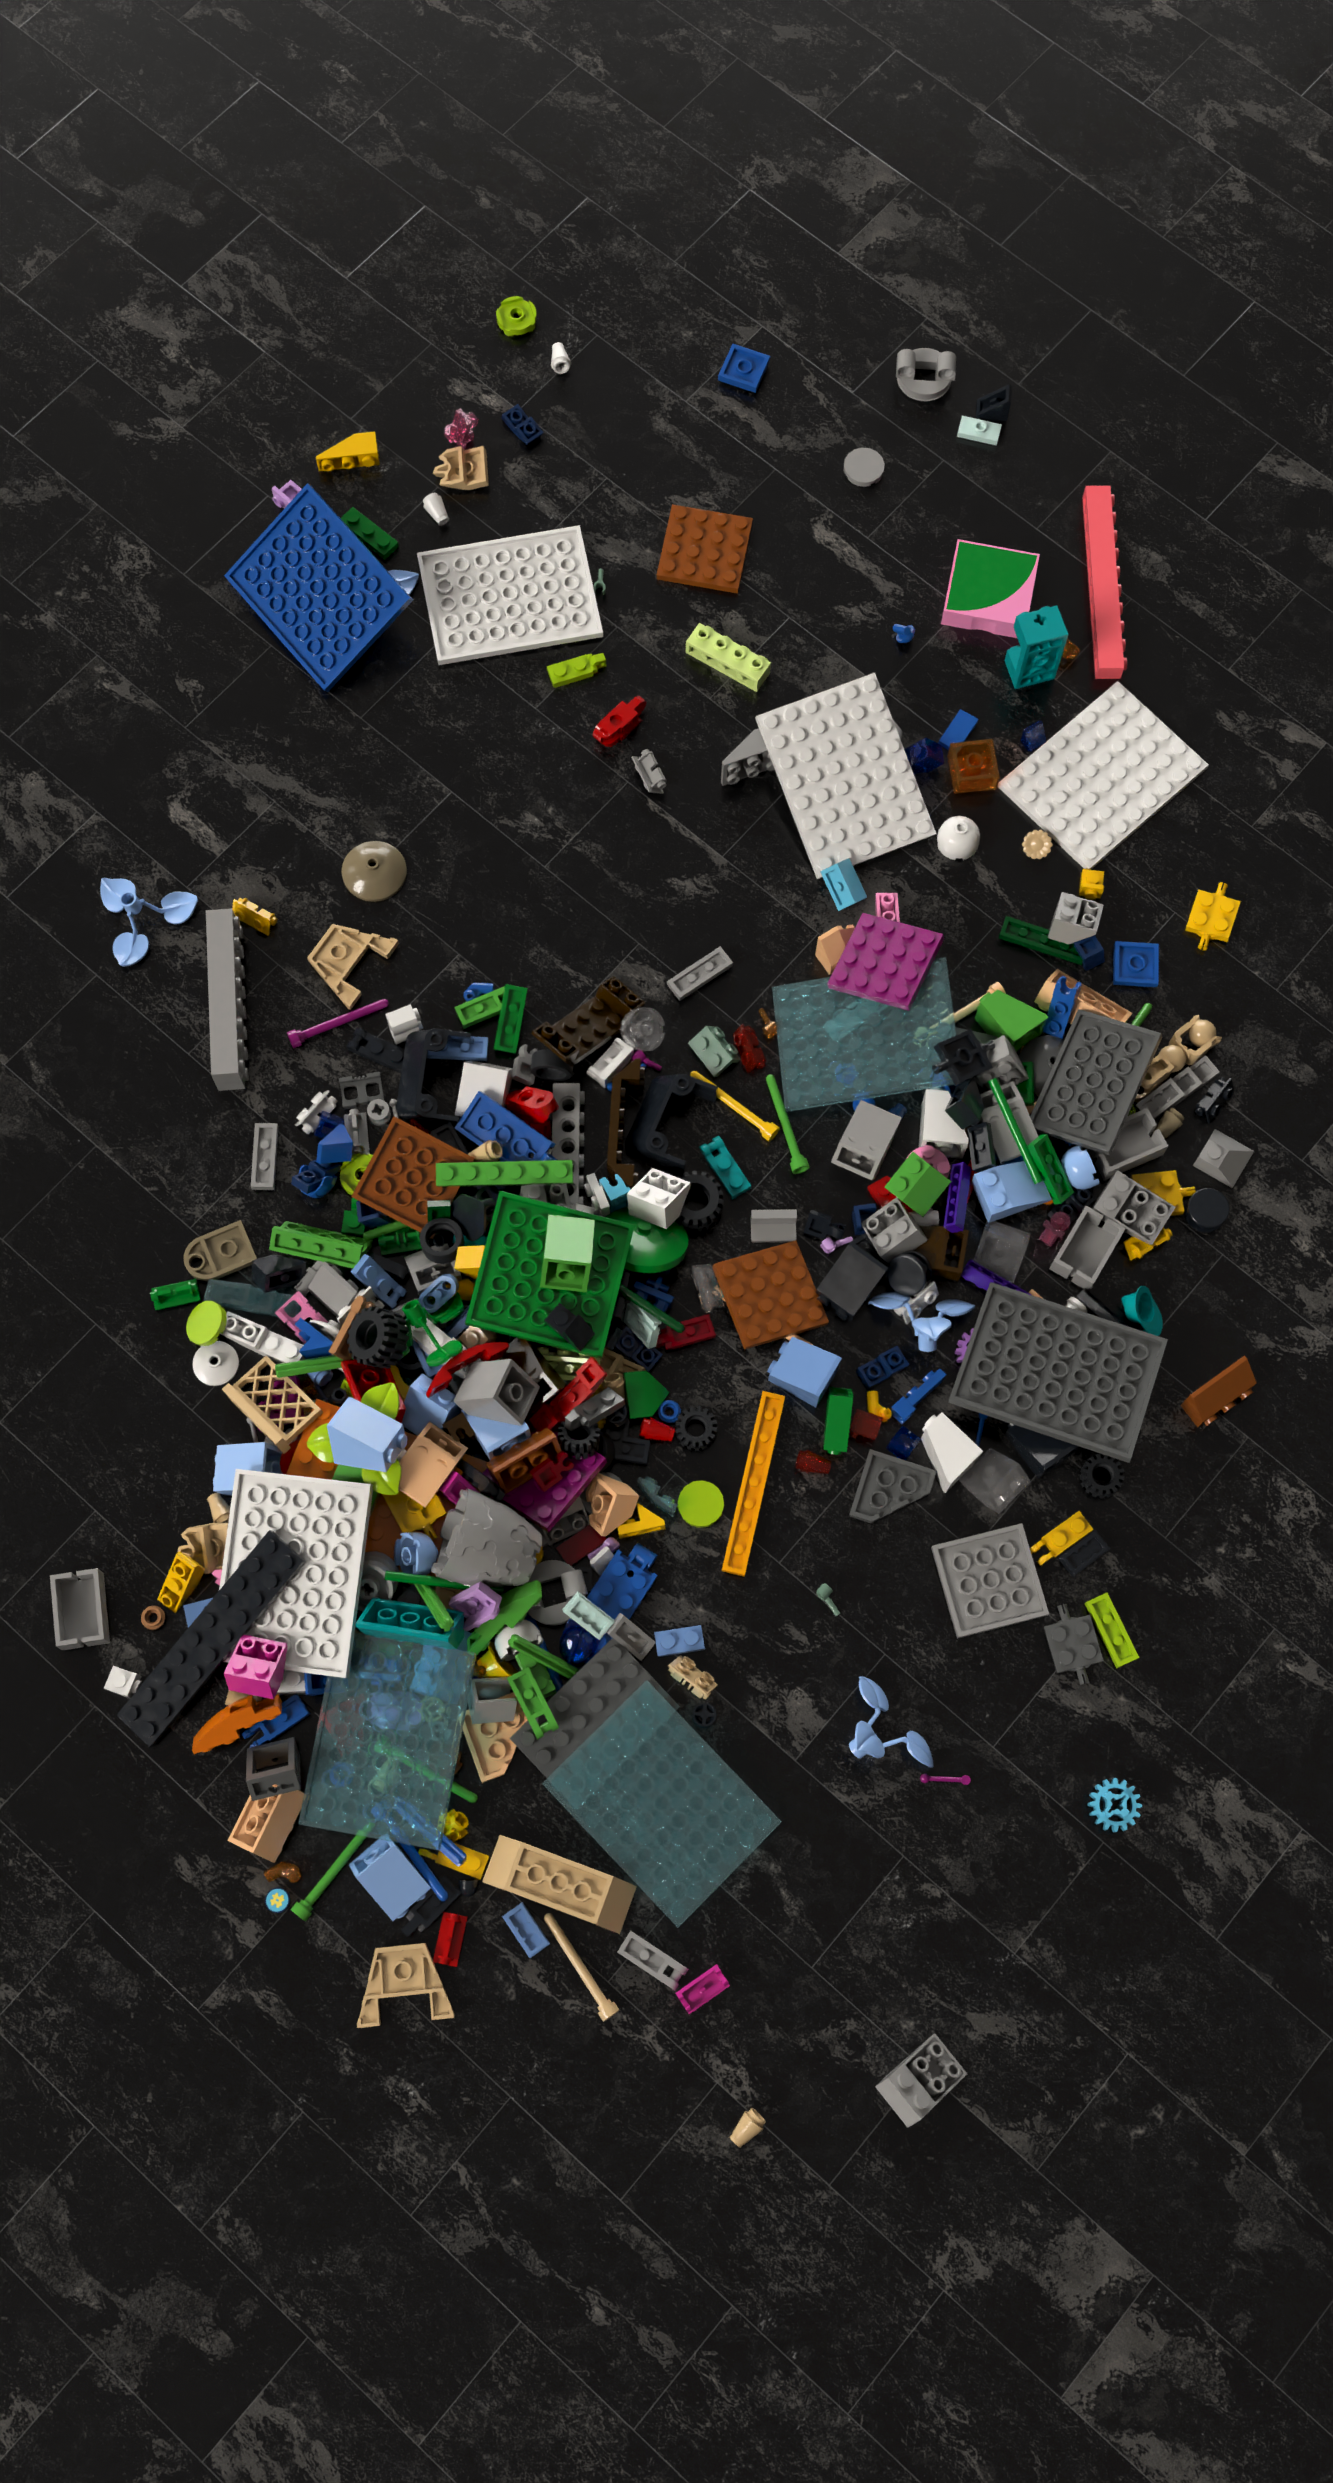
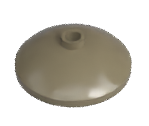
M369 841L354 847L347 854L342 865V878L346 888L357 898L371 902L386 900L395 895L402 888L407 875L406 863L399 850L381 841ZM370 863H376L373 867L369 866Z

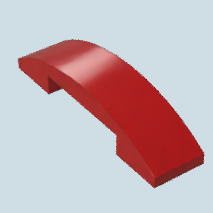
M484 1343L468 1348L454 1356L437 1372L426 1392L427 1397L429 1398L447 1388L452 1380L451 1375L479 1359L485 1362L495 1361L503 1357L509 1348L508 1343Z
M590 1357L575 1372L577 1376L549 1404H544L529 1419L537 1431H542L545 1428L552 1432L561 1426L562 1421L565 1422V1416L573 1408L587 1401L599 1388L607 1373L594 1357Z

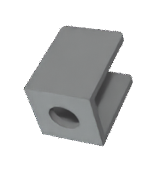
M508 1677L470 1679L467 1701L472 1724L514 1720L517 1699H497L510 1694L511 1686L507 1680Z

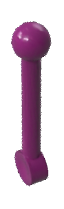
M924 1773L920 1776V1780L923 1783L942 1781L961 1782L963 1785H968L971 1781L968 1775L962 1777L929 1776Z

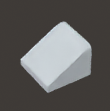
M604 1547L590 1560V1567L599 1576L602 1575L614 1556L608 1547Z

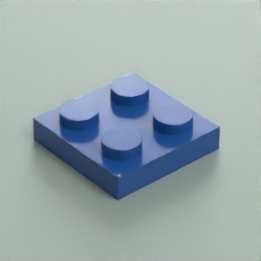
M732 344L718 375V381L756 393L770 362V356Z
M1115 941L1113 985L1157 987L1159 984V944Z

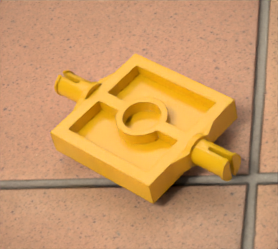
M1220 882L1216 893H1209L1198 889L1185 931L1196 933L1201 937L1198 945L1200 950L1203 943H1205L1203 950H1207L1209 940L1217 939L1228 942L1241 901L1224 896L1228 887L1226 883H1224L1221 890L1223 883Z
M1176 1170L1131 1175L1132 1180L1176 1207L1170 1216L1183 1215V1197L1192 1196L1196 1192L1194 1186L1181 1188Z
M400 1490L397 1495L382 1494L402 1533L423 1530L431 1539V1535L434 1540L438 1538L431 1525L437 1519L447 1515L437 1494H435L426 1507H423Z

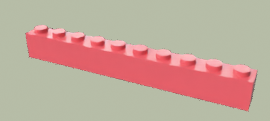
M1086 486L1082 499L1095 679H1121L1123 670L1127 669V658L1123 657L1126 641L1122 639L1124 621H1121L1120 617L1123 612V603L1119 602V597L1121 596V584H1118L1120 566L1116 565L1119 556V550L1115 548V543L1117 542V530H1114L1116 513L1112 512L1115 497L1114 494H1111V486Z

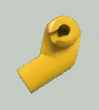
M868 1391L867 1406L869 1414L880 1422H886L892 1416L891 1410L879 1404L878 1391Z

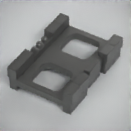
M380 1072L366 1074L367 1077L363 1075L362 1078L361 1076L358 1078L354 1077V1079L352 1076L339 1078L344 1110L357 1108V1105H368L376 1099L384 1100ZM378 1083L380 1094L371 1097L367 1096L366 1086ZM356 1087L358 1097L346 1100L344 1089Z

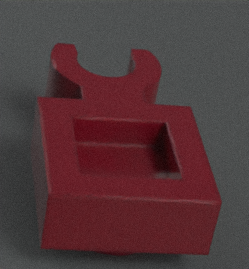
M559 1452L555 1457V1461L547 1458L529 1471L543 1492L563 1479L560 1474L562 1471H569L574 1467L571 1461L563 1464V1460L568 1457L566 1452Z

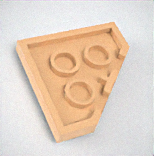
M513 1692L497 1699L516 1698ZM518 1700L513 1721L472 1724L469 1709L458 1713L457 1715L481 1782L484 1783L505 1775L517 1749V1746L509 1738L527 1721Z

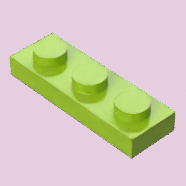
M1108 1593L1085 1602L1086 1608L1116 1669L1137 1660L1139 1656Z

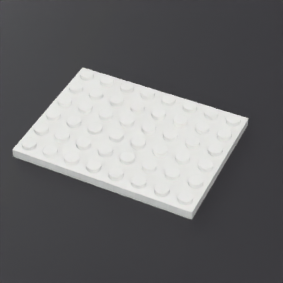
M580 525L417 553L438 665L603 637Z
M875 673L755 717L817 879L822 878L820 871L848 858L854 866L936 834Z
M1117 681L1003 778L997 787L1047 832L1084 869L1091 870L1202 774L1209 764Z
M236 1469L219 1590L269 1530L274 1531L306 1563L246 1635L287 1643L284 1670L349 1678L373 1484ZM234 1650L231 1652V1654L226 1658L224 1662L229 1663Z

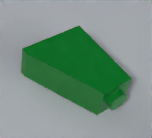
M829 1387L823 1449L828 1450L827 1453L841 1455V1452H847L853 1404L852 1389Z

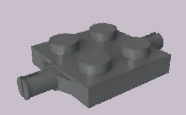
M1067 1604L1059 1605L1057 1608L1061 1620L1056 1624L1044 1626L1056 1673L1076 1671L1080 1685H1084V1681L1085 1684L1090 1683L1086 1669L1093 1664L1104 1661L1091 1616L1070 1617Z

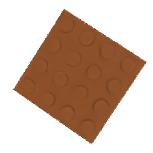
M672 504L657 571V580L738 593L753 518Z
M394 1116L351 1197L421 1233L423 1227L428 1223L427 1201L450 1200L451 1205L460 1186H436V1163L473 1162L475 1158Z
M796 1240L718 1262L712 1266L744 1350L819 1328L829 1323L823 1305L817 1299L819 1295L816 1293V1288Z

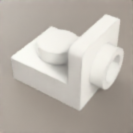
M113 1666L104 1689L131 1698L142 1685V1681H140L141 1676Z

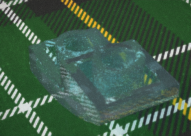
M639 1477L637 1486L645 1497L658 1509L674 1517L678 1509L675 1500L667 1495L658 1496L661 1486L657 1485L658 1482L650 1477H645V1479Z

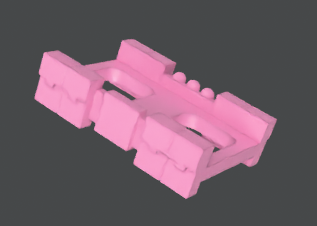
M298 1291L275 1311V1314L284 1323L287 1322V1325L295 1331L294 1334L305 1344L307 1341L298 1335L300 1330L295 1326V1323L300 1318L305 1320L308 1317L326 1323L328 1321L319 1312H316L307 1303L308 1300ZM294 1300L301 1306V1311L291 1318L284 1311V1308Z

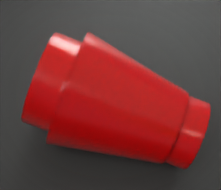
M652 1417L649 1419L643 1418L639 1436H643L644 1439L672 1441L675 1428Z

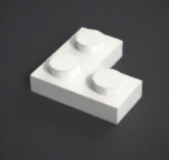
M595 1173L586 1176L587 1183L584 1184V1189L588 1197L592 1196L591 1206L594 1208V1215L606 1217L610 1214V1206L602 1186H599Z

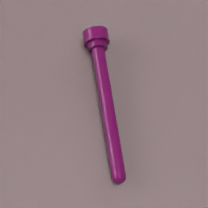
M382 999L301 1031L299 1029L296 1031L293 1029L287 1032V1036L294 1049L301 1046V1043L305 1042L304 1039L388 1006L389 1002L387 999Z

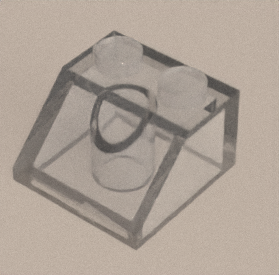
M987 1221L973 1261L1007 1281L1014 1283L1028 1246L1030 1233L995 1221L990 1223Z
M989 1448L959 1479L981 1503L998 1514L1031 1482L1019 1463L992 1448Z

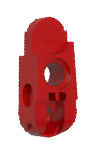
M637 696L628 704L621 701L597 724L593 731V737L607 747L614 746L619 740L622 741L642 721L638 716L645 708L646 700L641 696Z
M528 1086L523 1090L510 1092L505 1100L508 1110L513 1111L514 1115L518 1118L532 1123H544L549 1118L550 1113L559 1109L552 1092Z

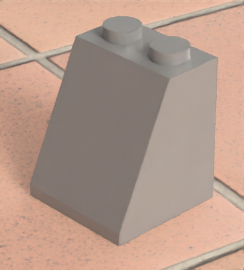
M512 1359L474 1362L471 1364L454 1402L468 1415L521 1426L540 1386Z

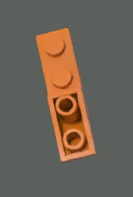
M279 1694L274 1699L266 1698L258 1702L255 1701L253 1695H249L219 1711L205 1723L193 1738V1754L208 1752L221 1744H231L240 1738V1728H250L257 1722L272 1720L282 1714V1700Z

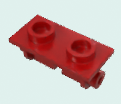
M443 1912L433 1962L457 1967L467 1922L466 1916Z

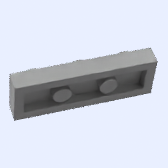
M720 946L668 980L667 985L678 1000L681 1001L731 968L733 962Z
M255 1123L251 1174L252 1190H275L279 1128L277 1123Z

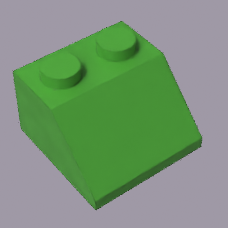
M912 1152L886 1184L885 1188L924 1217L950 1185L951 1181L916 1153Z

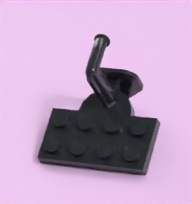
M521 1185L476 1186L478 1191L473 1197L466 1194L457 1197L451 1205V1211L462 1230L463 1236L470 1241H476L486 1233V1228L490 1229L499 1192L503 1191L520 1196ZM452 1232L442 1235L436 1234L433 1237V1243L436 1247H442L453 1242L454 1234Z

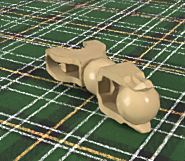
M1195 1015L1190 1022H1187L1178 1029L1169 1041V1045L1162 1048L1159 1055L1153 1058L1141 1085L1144 1088V1093L1137 1094L1134 1102H1140L1156 1090L1171 1073L1181 1070L1185 1063L1188 1065L1195 1064L1209 1049L1219 1044L1222 1037L1216 1036V1028L1213 1023L1208 1020H1202L1199 1015ZM1188 1033L1191 1043L1200 1048L1196 1051L1193 1049L1187 1050V1047L1181 1044L1182 1037Z

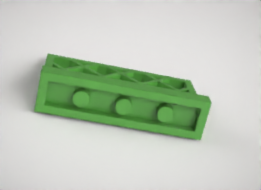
M285 1221L280 1227L274 1226L272 1228L269 1250L354 1268L362 1256L371 1249L373 1240L366 1241L361 1237Z

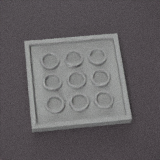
M1022 1523L931 1547L957 1639L1049 1615Z

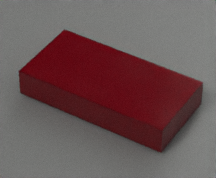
M589 1524L559 1545L556 1550L565 1563L574 1566L584 1559L587 1554L599 1548L607 1538L601 1536Z

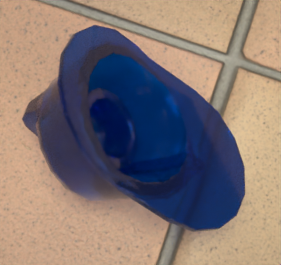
M570 1618L561 1636L559 1649L567 1663L582 1666L596 1654L600 1640Z

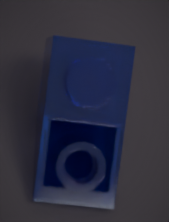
M924 738L904 749L913 774L926 773L944 764L941 744L928 738Z

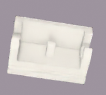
M616 1038L593 1066H590L587 1074L606 1088L607 1084L612 1081V1078L630 1062L634 1049L621 1039Z

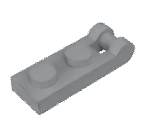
M632 1931L629 1932L617 1952L674 1991L679 1986L678 1981L681 1976H685L689 1970ZM668 1965L674 1969L670 1977L663 1974Z

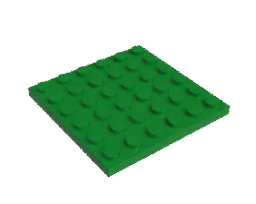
M500 1191L465 1325L602 1359L635 1225ZM548 1215L595 1220L592 1263L587 1293L540 1287ZM559 1303L575 1316L579 1314L595 1333L580 1352L544 1322Z

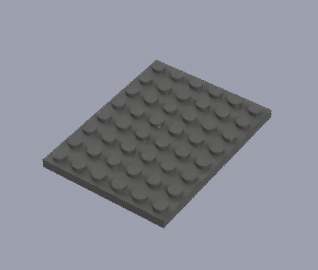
M990 1282L948 1403L1130 1463L1168 1339Z

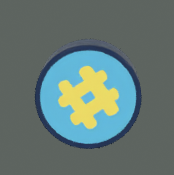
M273 1888L265 1897L266 1907L271 1912L282 1913L290 1906V1895L283 1888Z

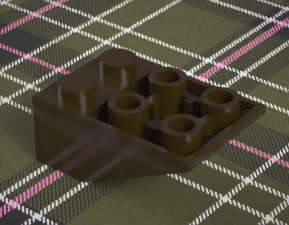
M920 1226L928 1240L913 1251L919 1252L927 1258L932 1268V1276L959 1281L963 1270L969 1230L951 1233L944 1226Z
M516 1337L508 1344L509 1348L505 1355L497 1360L512 1359L540 1386L526 1416L528 1418L533 1416L544 1404L551 1401L567 1385L532 1341Z

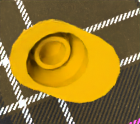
M491 1641L488 1645L489 1650L477 1661V1666L485 1678L510 1677L518 1672L509 1661L506 1662L505 1659L502 1662L500 1661L494 1643Z

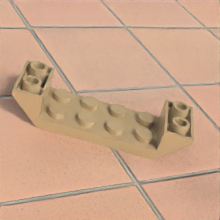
M499 1835L482 1881L488 1885L514 1893L618 1934L621 1932L637 1887L609 1874Z

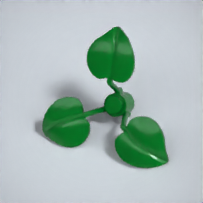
M458 1292L432 1315L426 1311L425 1307L422 1308L418 1300H412L402 1307V1311L406 1316V1326L409 1329V1341L406 1343L407 1349L403 1352V1357L410 1352L409 1347L413 1345L411 1326L415 1328L423 1327L438 1349L432 1352L426 1359V1363L430 1367L439 1366L448 1361L450 1357L461 1353L463 1349L461 1342L452 1340L441 1347L426 1325L427 1318L433 1324L438 1322L446 1323L463 1311L464 1304Z

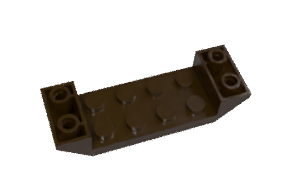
M612 976L600 984L595 997L554 1025H550L546 1021L534 1029L531 1034L565 1063L573 1067L622 1032L645 1006L646 1002L615 976Z
M636 1058L612 1078L607 1173L608 1179L615 1186L618 1184L615 1174H618L626 1187L630 1189L639 1182V1172H634V1164H622L624 1108L626 1105V1095H640V1088H644L645 1067L641 1066L640 1058Z

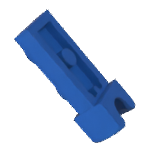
M1061 976L1055 985L1047 1013L1048 1020L1043 1032L1061 1039L1066 1034L1076 999L1082 986L1081 982H1077L1074 988H1068L1066 986V976Z
M938 1369L935 1373L930 1371L922 1379L924 1383L919 1388L914 1386L906 1394L907 1399L903 1396L891 1407L894 1418L901 1424H904L914 1414L915 1407L944 1381L946 1374L941 1369Z

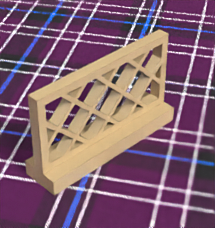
M265 1356L233 1386L228 1383L222 1390L263 1434L285 1454L291 1448L288 1444L323 1412L288 1376L278 1378L275 1375L276 1364ZM266 1365H269L271 1367L270 1375L260 1376V1371ZM284 1380V1389L273 1390L274 1381ZM269 1381L268 1390L258 1391L259 1382ZM254 1382L253 1391L243 1392L241 1390L246 1383ZM283 1394L282 1404H271L272 1395ZM288 1394H298L296 1403H287ZM257 1396H267L266 1405H256ZM312 1407L314 1409L308 1416L301 1417L302 1408ZM296 1408L295 1417L285 1418L286 1409ZM281 1409L280 1418L270 1419V1410ZM295 1423L294 1429L286 1435L283 1432L284 1424Z

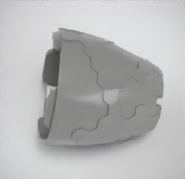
M461 1489V1497L455 1509L448 1511L440 1532V1537L443 1541L437 1563L432 1565V1573H435L436 1577L465 1586H473L480 1581L489 1587L520 1586L527 1583L537 1563L535 1557L536 1553L540 1552L542 1546V1535L528 1521L508 1506L471 1489Z

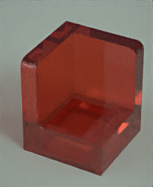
M856 1409L849 1430V1436L857 1438L859 1434L875 1440L883 1418Z

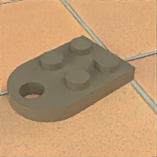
M241 1220L194 1239L187 1246L184 1253V1264L190 1275L197 1280L205 1282L217 1280L252 1265V1260L257 1259ZM201 1258L203 1260L202 1265L199 1268H192L191 1261L193 1259Z

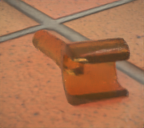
M761 1008L759 1013L766 1024L763 1027V1032L768 1038H772L777 1034V1025L768 1018L764 1009Z

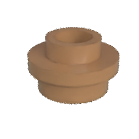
M149 1606L142 1612L141 1622L147 1629L156 1630L164 1624L165 1613L158 1606ZM157 1614V1620L150 1622V1616Z

